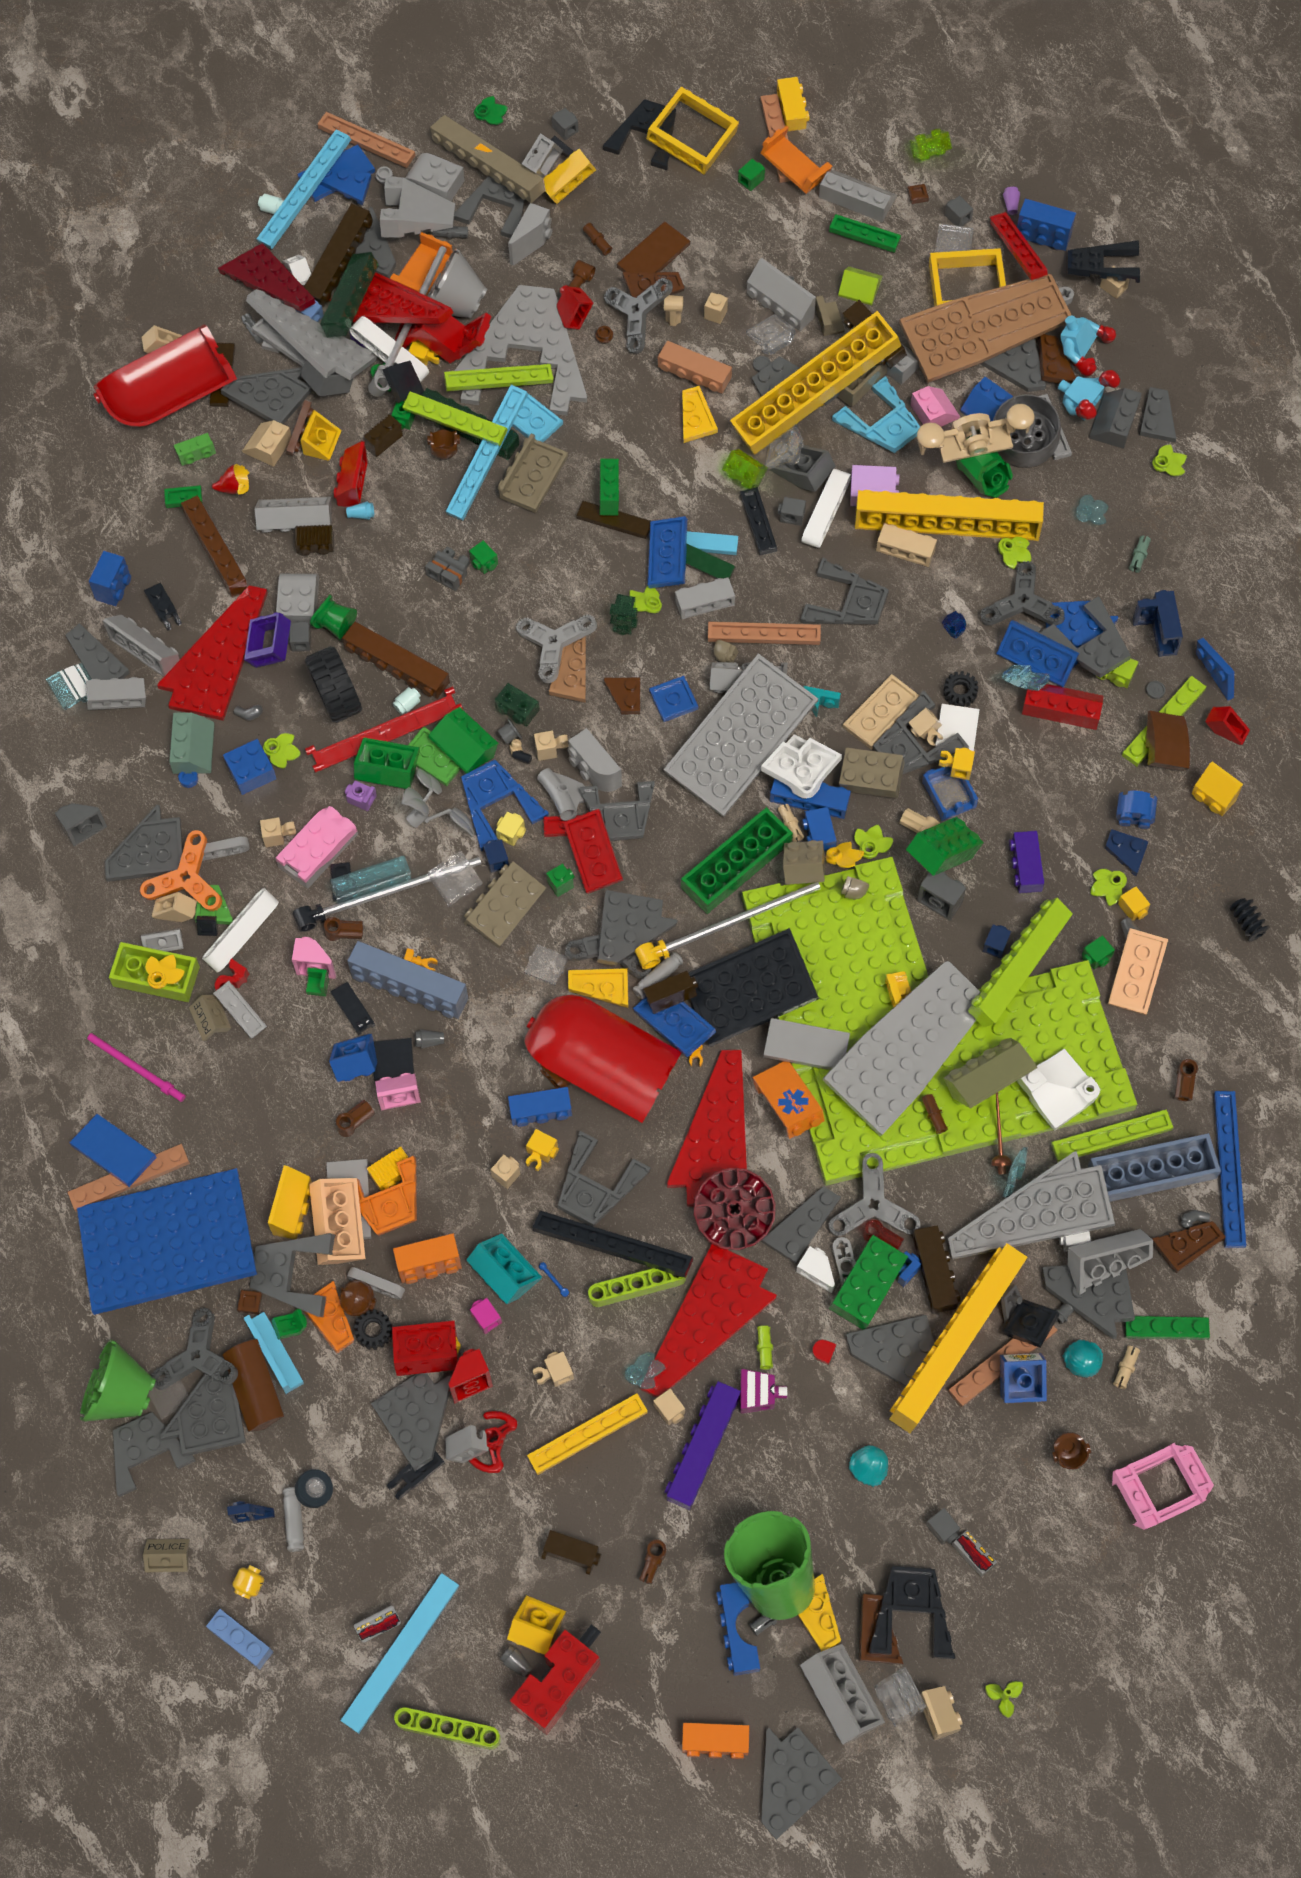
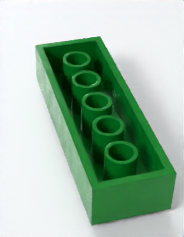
M766 807L682 877L681 889L706 914H709L784 850V843L792 842L793 832Z

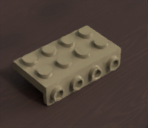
M531 433L528 438H525L522 450L515 455L513 465L508 467L506 477L500 481L498 490L500 499L536 513L567 460L568 452L536 440L535 435Z
M512 862L509 866L507 864L504 865L499 872L501 877L498 880L495 878L487 887L490 889L486 895L482 893L476 900L478 904L476 908H470L464 915L466 918L464 924L466 926L469 924L498 948L546 889L544 885L515 862Z

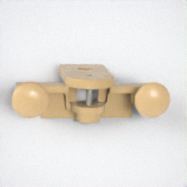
M1016 404L1008 410L1007 418L991 422L987 414H970L954 421L952 429L944 431L936 423H925L917 431L921 455H924L926 448H939L943 463L1012 449L1013 444L1010 433L1015 432L1016 429H1025V433H1028L1030 426L1034 422V412L1025 404Z

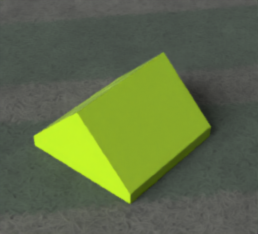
M847 267L844 270L838 296L853 301L860 300L862 303L872 306L883 276Z

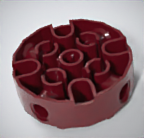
M728 1168L715 1172L702 1183L694 1198L693 1216L699 1232L709 1243L721 1249L739 1251L756 1245L768 1234L775 1221L776 1204L771 1188L761 1176L747 1169ZM737 1204L739 1206L737 1209L739 1214H731L729 1206Z

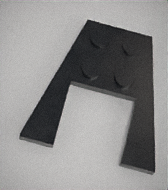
M644 99L603 144V150L619 155L631 130L647 134L649 127L666 106ZM676 109L672 110L659 127V129L673 136ZM658 147L651 160V166L668 170L670 153Z
M1139 240L1068 250V274L1090 277V274L1100 275V278L1107 279V276L1118 277L1119 281H1126V278L1135 279V283H1140V267L1104 268V256H1139Z
M892 1566L890 1568L868 1653L892 1654V1611L932 1614V1658L955 1659L950 1631H948L945 1620L946 1614L940 1599L941 1593L935 1569Z

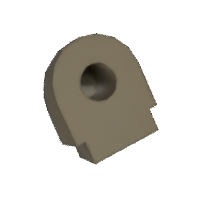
M717 640L714 645V656L720 662H734L739 653L736 646L722 640Z
M847 876L841 894H844L845 898L860 899L867 893L869 884Z

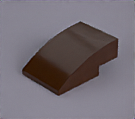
M1148 711L1146 748L1149 749V766L1178 771L1189 769V734L1184 716Z

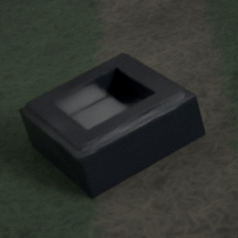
M197 916L198 935H218L217 916Z

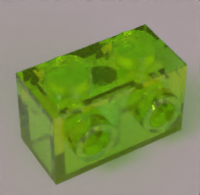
M937 128L931 130V134L925 135L923 133L916 135L915 139L910 140L913 158L923 161L929 159L932 155H942L947 150L952 149L949 132Z
M740 449L731 450L722 468L728 477L739 480L741 485L748 489L759 487L768 467Z

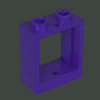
M278 612L251 619L244 660L256 668L285 661L291 620ZM275 629L272 646L263 648L265 631Z

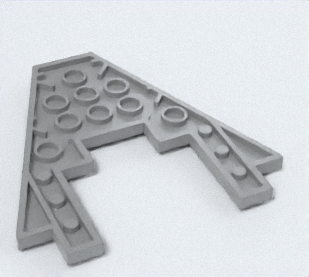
M519 285L490 323V327L484 336V343L480 347L474 348L469 354L467 353L455 369V371L486 369L488 360L505 362L508 348L542 351L540 365L550 364L551 368H557L549 410L554 414L568 416L570 401L587 402V394L568 332L557 309V296L555 290L551 288ZM482 389L462 390L461 403L479 405Z

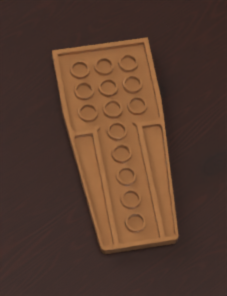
M1048 274L1038 279H1028L952 300L902 318L899 323L926 381L929 383L978 365L1066 324L1065 319L1072 315L1053 276Z

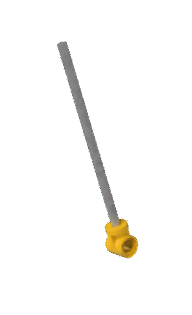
M818 882L667 944L663 940L657 941L658 945L655 947L651 942L642 944L635 949V953L643 969L653 968L660 963L659 957L669 958L668 952L817 891L820 889V885Z

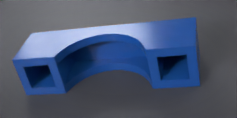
M737 1583L720 1585V1592H716L718 1605L723 1606L724 1613L720 1614L722 1627L726 1626L727 1635H723L725 1649L730 1648L731 1657H727L729 1671L733 1670L734 1676L760 1672L757 1646L744 1642L738 1635L735 1625L738 1615L749 1607V1598Z

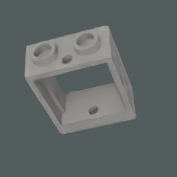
M540 133L522 165L544 178L551 171L563 149Z

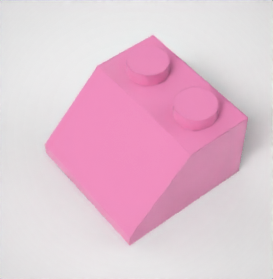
M927 386L912 393L911 407L922 424L936 423L942 427L960 418V415L942 389Z
M310 937L295 939L292 962L297 975L308 976L307 968L327 969L329 978H336L332 960L316 940Z
M404 1073L399 1077H384L380 1081H375L381 1110L421 1103L415 1074Z

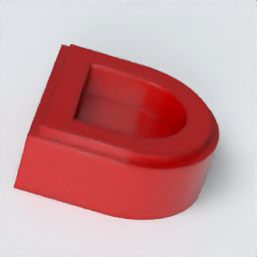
M827 1340L817 1341L812 1350L814 1358L829 1365L837 1344Z

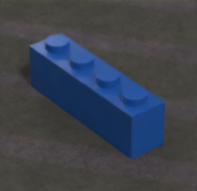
M774 779L770 793V802L782 805L789 804L790 807L807 811L828 807L830 816L845 819L851 791L844 787H833L822 782L818 792L813 797L806 799L794 794L788 785Z

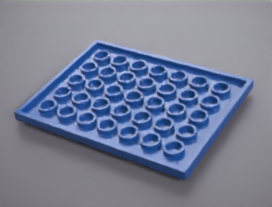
M237 1168L77 1208L93 1315L257 1275Z

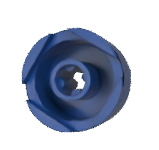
M1128 791L1127 795H1123V792L1119 793L1116 819L1119 820V825L1130 826V824H1137L1142 829L1150 828V824L1155 822L1157 797L1154 796L1153 799L1150 797V793L1143 791Z

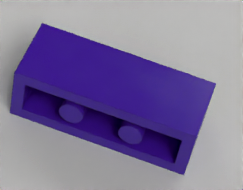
M1037 831L1014 832L1012 840H1009L1010 851H1013L1014 857H1012V868L1016 869L1014 885L1015 887L1018 886L1019 893L1042 892L1044 877Z

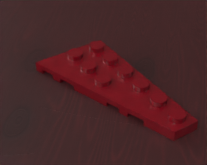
M263 243L218 267L220 274H227L235 281H242L247 287L261 290L271 295L272 298L284 301L285 305L293 307L300 312L316 303L314 297Z

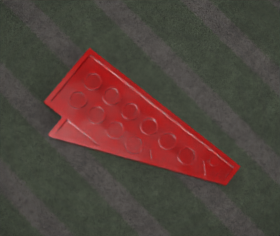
M367 269L329 300L335 309L327 316L333 322H356L361 316H364L374 324H441L453 314V310L441 302Z
M249 585L161 679L157 685L158 689L173 692L168 705L169 709L195 713L199 716L224 721L244 663L250 620L260 617L268 594L267 589Z
M742 1050L721 1051L667 1182V1188L686 1187L687 1207H694V1198L700 1186L715 1172L728 1168L747 1169Z
M712 1244L640 1390L658 1398L667 1390L673 1388L775 1301L776 1294L760 1287L768 1272V1268Z

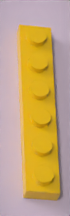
M638 1393L528 1454L527 1458L536 1474L539 1475L642 1417L648 1411Z

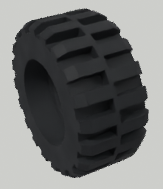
M329 646L307 656L305 663L332 722L338 723L360 713L362 710L361 703L336 648Z

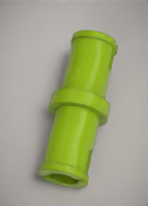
M759 1326L757 1327L759 1342L757 1351L760 1355V1369L769 1370L773 1368V1344H771L770 1327Z

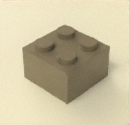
M811 840L809 842L784 843L783 869L786 885L825 882L823 841Z

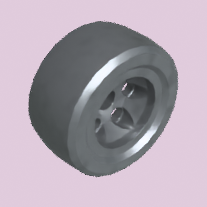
M1029 394L1014 396L999 407L993 421L1007 418V412L1012 406L1025 404L1033 410L1034 422L1030 426L1028 433H1025V429H1016L1015 432L1010 433L1013 448L998 451L997 453L1005 462L1017 467L1029 468L1038 466L1046 462L1057 449L1061 436L1059 415L1054 406L1042 397ZM1040 433L1041 437H1036L1035 434ZM1012 435H1017L1018 439H1012ZM1029 440L1031 443L1026 445L1024 441Z

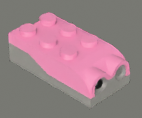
M328 806V808L322 809L276 857L278 867L308 889L358 835L356 826L348 818L342 817L333 807Z

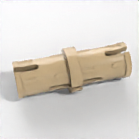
M785 804V807L781 805L778 808V812L784 821V825L793 832L792 841H801L804 835L798 826V819L794 817L789 804Z
M1127 1346L1124 1359L1119 1363L1118 1367L1120 1369L1113 1385L1119 1387L1120 1381L1123 1380L1120 1389H1126L1130 1375L1135 1371L1134 1365L1140 1353V1350L1136 1347L1133 1355H1131L1133 1346Z

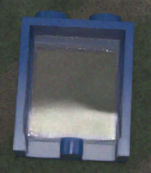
M942 767L937 770L931 769L923 775L922 784H924L936 807L941 821L974 809L978 803V797L969 780L950 777L952 767Z

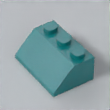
M503 1234L479 1243L467 1258V1262L472 1268L477 1271L486 1284L506 1304L519 1299L542 1279V1276Z

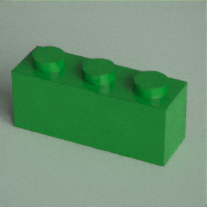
M600 458V515H618L619 459Z

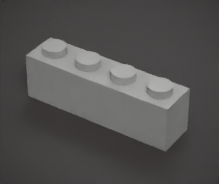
M712 662L710 690H714L717 693L728 691L751 662H746L742 666H738L736 662ZM781 663V666H776L787 675L788 663Z
M1141 1229L1068 1247V1267L1079 1294L1086 1292V1288L1092 1285L1096 1287L1102 1284V1280L1110 1276L1114 1278L1120 1275V1272L1126 1268L1132 1269L1153 1258V1239Z

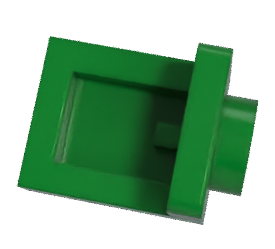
M296 1309L292 1314L272 1319L277 1339L297 1336L305 1330L307 1320L305 1315L302 1314L301 1309Z

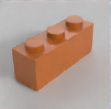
M683 1723L682 1753H687V1757H700V1754H709V1758H722V1754L731 1755L732 1759H744V1755L749 1753V1725Z

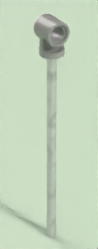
M441 246L419 293L426 295L447 250L445 247ZM412 323L404 324L386 364L378 366L372 381L368 385L369 392L373 396L380 397L389 390L390 386L383 373V369L393 366Z

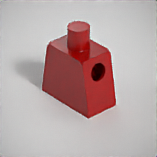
M565 285L559 290L561 294L557 303L559 315L565 328L580 329L594 303L581 288Z

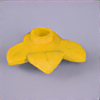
M845 842L837 845V847L828 849L825 858L829 864L850 868L855 866V862L863 857L864 851L852 849V843Z
M169 955L160 961L151 956L145 966L149 974L148 983L154 989H161L166 984L179 982L185 973L184 970L176 968L174 955ZM157 978H161L160 982H155Z

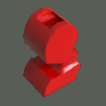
M231 958L229 968L234 975H220L215 982V990L217 991L228 981L235 988L239 989L243 983L247 982L249 976L247 968Z

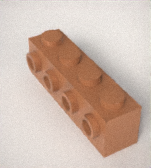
M670 341L666 342L658 356V367L663 371L676 374L680 378L693 381L695 384L705 386L714 392L723 393L732 378L731 366Z

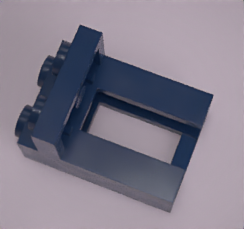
M1161 590L1155 592L1151 600L1146 598L1138 601L1132 618L1133 626L1152 624L1158 657L1177 655L1183 638L1174 591Z

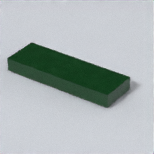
M689 544L686 546V565L716 579L729 577L730 580L736 568L734 565Z

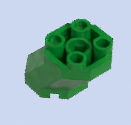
M997 452L956 460L958 470L964 472L980 493L997 498L1008 490V481L1012 480L1013 477L1010 464L1005 462Z

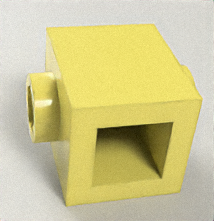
M507 812L497 823V838L514 846L517 840L525 834L524 819L516 813L511 814Z

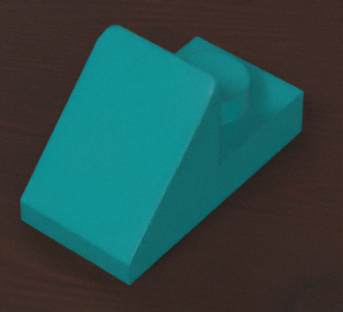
M804 686L806 690L818 698V702L811 709L816 717L818 716L820 705H824L827 708H839L841 693Z

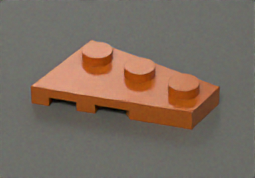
M332 1281L314 1294L326 1296L324 1317H317L306 1311L304 1312L334 1351L339 1353L352 1344L354 1338L347 1317L340 1305L335 1283Z

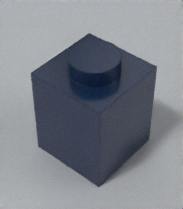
M502 839L491 840L483 845L491 873L501 870L505 864L509 866V860Z
M993 924L984 944L983 952L1001 959L1011 931L1002 925L996 926Z

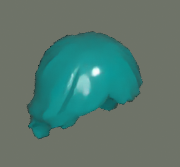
M1085 1340L1073 1342L1069 1347L1065 1348L1062 1356L1066 1367L1078 1377H1092L1102 1367V1349L1094 1342Z
M868 1445L859 1449L850 1457L849 1470L855 1479L863 1482L864 1485L867 1484L872 1487L881 1485L888 1472V1457L882 1449L877 1446Z

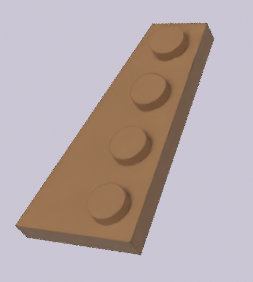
M586 636L563 647L557 679L550 685L549 695L586 703Z

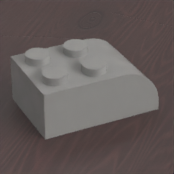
M422 153L405 177V179L449 201H452L465 181L462 166L429 153Z
M280 573L276 612L282 613L291 620V623L304 621L309 622V626L313 627L310 624V620L317 611L319 575Z
M587 728L568 740V759L573 767H578L585 781L588 780L593 786H598V790L604 792L614 791L622 786L621 768Z

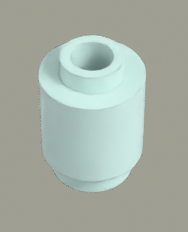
M264 194L260 196L258 206L263 212L275 214L284 201L279 197Z
M408 687L394 699L395 701L392 705L403 715L420 702L419 697L421 695L415 688L411 689Z

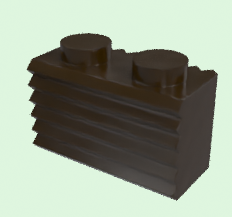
M388 415L380 423H377V426H374L372 430L364 434L366 449L372 455L378 457L403 436L402 425L394 417Z
M332 525L295 526L296 552L301 555H309L310 553L325 555L329 552H334Z

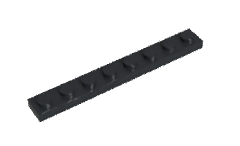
M544 1211L539 1212L532 1227L534 1232L686 1278L693 1262L692 1256Z

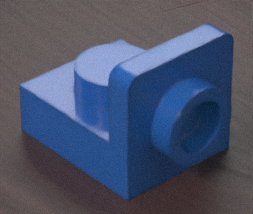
M907 1251L904 1252L908 1256L905 1261L906 1264L898 1273L900 1275L898 1283L903 1287L917 1274L921 1267L920 1259L915 1254H909Z

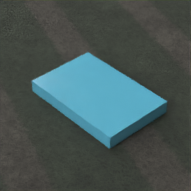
M528 394L512 427L527 438L532 433L535 435L536 440L544 442L563 425V420Z

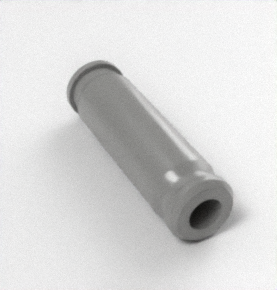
M672 952L669 958L664 959L638 982L637 986L633 987V992L636 996L644 999L643 988L667 979L678 969L679 965L683 964L682 958L676 952Z
M289 1487L283 1490L287 1550L289 1552H297L304 1549L301 1503L295 1495V1487Z

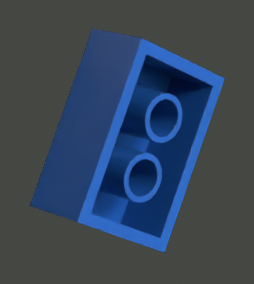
M1025 199L1019 214L1017 228L1028 241L1066 251L1072 235L1076 213Z

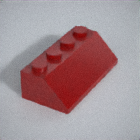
M1031 681L1027 687L1022 715L1097 730L1103 705V695Z

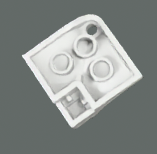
M794 734L787 743L782 742L762 764L761 771L788 785L794 794L807 799L813 797L818 792L822 781L842 760V754L812 738L806 741Z
M1065 1049L1037 1065V1069L1017 1081L1030 1097L1029 1101L1054 1131L1090 1106L1100 1093V1088L1095 1080L1084 1073ZM1086 1088H1092L1093 1092H1088Z

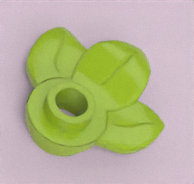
M1170 444L1165 445L1159 449L1158 455L1154 457L1152 466L1159 472L1165 471L1171 476H1181L1185 473L1181 466L1185 463L1187 455L1174 453Z
M1014 537L1012 539L1003 538L999 541L998 551L1003 555L1004 563L1011 569L1016 567L1017 562H1031V554L1027 549L1030 542L1027 539Z
M648 586L644 593L630 590L632 602L629 606L640 612L658 613L662 608V603L659 599L660 594L655 588H649Z
M288 733L280 734L276 739L270 738L264 743L263 750L267 756H270V761L274 766L286 768L287 761L295 760L301 755L298 748L292 745L294 735Z
M879 825L871 827L867 832L861 829H857L855 832V842L860 847L859 850L864 851L863 857L866 859H872L878 853L887 852L893 844V838L883 837ZM870 848L872 852H867L866 849Z
M1097 870L1093 873L1097 881L1092 885L1091 895L1106 896L1108 905L1112 906L1119 901L1122 895V889L1127 883L1126 875L1121 871ZM1119 877L1120 882L1115 883L1113 879Z

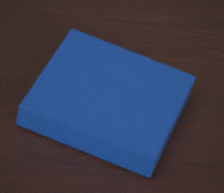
M684 676L649 688V692L663 722L698 710V704Z

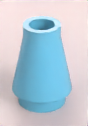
M366 501L347 507V517L369 520L375 514L373 503Z

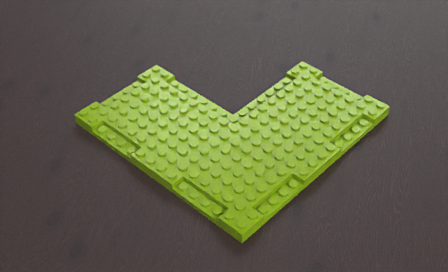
M893 857L855 865V869L825 875V882H818L820 885L819 890L748 919L755 943L788 928L791 929L819 996L818 1000L777 1017V1019L850 1033L847 1052L868 1030L893 1009L885 983L886 974L905 971L911 992L928 977L903 897V889ZM847 876L869 884V889L862 898L853 900L845 898V895L841 894ZM778 883L742 892V901L745 911L813 883L787 884L783 886ZM1089 960L1054 968L1049 973L1028 977L995 1024L983 1027L976 1020L923 1091L881 1136L822 1080L830 1070L791 1063L823 1109L825 1121L817 1127L810 1128L809 1132L825 1186L862 1177V1160L869 1153H876L882 1158L884 1172L998 1144L996 1093L970 1109L952 1098L944 1077L949 1075L952 1070L966 1065L967 1061L981 1056L985 1050L996 1047L1002 1040L1007 1038L1018 1041L1036 1065L1041 1064L1065 1049L1084 1073L1092 1077L1098 1084L1100 1093L1097 1099L1058 1129L1134 1111L1138 1104L1126 1069L1122 1067L1099 999L1100 993ZM1017 1081L998 1092L1002 1143L1053 1130L1029 1101L1030 1097ZM1086 1088L1088 1092H1093L1092 1088ZM927 1094L934 1096L939 1110H942V1117L948 1127V1130L944 1133L936 1134L931 1120L927 1118L928 1113L922 1101V1097ZM870 1157L867 1160V1166L870 1169L877 1168L878 1160Z

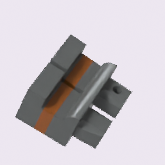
M446 547L442 552L438 550L433 561L427 563L425 566L426 575L439 583L442 582L444 586L456 592L467 576V568L470 561L464 555H461L458 560L453 559L455 551Z

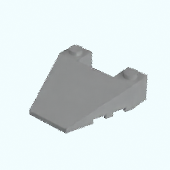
M386 177L384 187L386 205H397L399 209H381V237H404V233L414 232V234H421V230L430 229L432 232L453 228L455 203L405 178Z

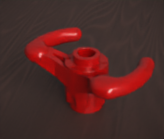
M489 1411L484 1413V1419H501L506 1422V1424L499 1428L493 1427L485 1430L487 1447H489L493 1464H484L476 1457L469 1460V1462L482 1472L499 1473L504 1467L500 1456L504 1441L509 1433L517 1429V1420L510 1414L501 1411Z

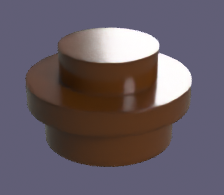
M601 326L596 331V339L601 343H608L613 339V331L608 326Z

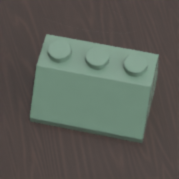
M173 713L170 765L173 774L185 772V774H192V772L211 773L215 728L213 721L195 713Z

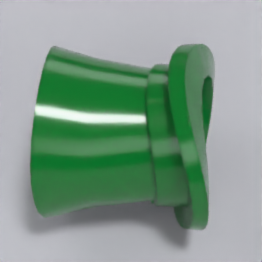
M329 594L313 614L310 624L315 628L325 627L341 640L355 622L357 610L337 604L333 601V596Z

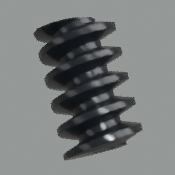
M1242 898L1234 902L1229 909L1234 911L1233 916L1237 918L1238 924H1242L1241 929L1245 931L1246 937H1250L1248 941L1251 942L1263 936L1270 927L1268 925L1262 927L1265 919L1258 920L1262 915L1261 912L1254 913L1258 907L1250 906L1254 900Z

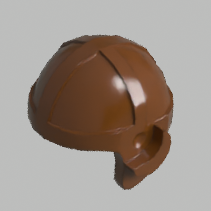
M445 429L436 432L430 431V436H427V444L430 445L431 453L434 457L447 460L457 453L460 435H457L456 430L454 432Z
M354 1280L347 1283L344 1288H341L339 1296L340 1305L348 1315L360 1316L368 1310L371 1311L375 1308L377 1299L374 1298L372 1287L366 1282Z
M1074 1432L1061 1434L1053 1444V1461L1063 1468L1078 1469L1088 1460L1089 1454H1091L1089 1443L1086 1444L1084 1439Z

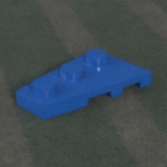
M331 167L320 185L334 192L338 191L344 194V197L352 198L358 204L363 205L371 181V173Z
M1204 638L1197 640V657L1202 661L1227 701L1233 699L1234 670Z

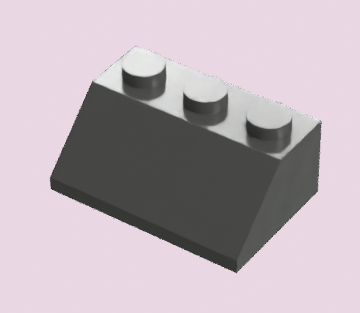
M1127 388L1105 393L1089 439L1124 449L1142 393Z

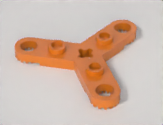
M199 830L190 832L185 842L178 869L143 882L140 887L141 895L147 900H155L161 896L164 897L185 889L205 909L213 912L217 911L222 905V897L198 875L207 843L205 834ZM200 836V843L193 845L194 838ZM188 873V875H190V879H186L185 881L183 879V876H186ZM154 885V892L147 894V887L149 888V886ZM213 896L216 897L215 904L209 906L207 903L208 899Z

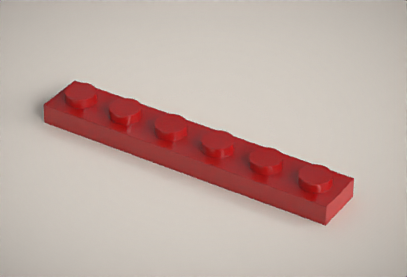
M1006 212L989 217L990 224L1030 280L1048 275L1047 268Z

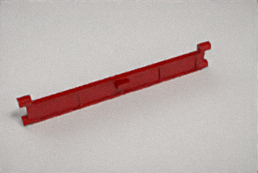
M453 686L444 690L446 697L326 748L316 751L314 745L305 748L307 756L312 754L316 762L312 766L314 772L322 771L357 756L364 737L390 742L421 729L423 726L426 727L442 720L446 714L458 707L463 709L461 703L455 704L452 694H455Z

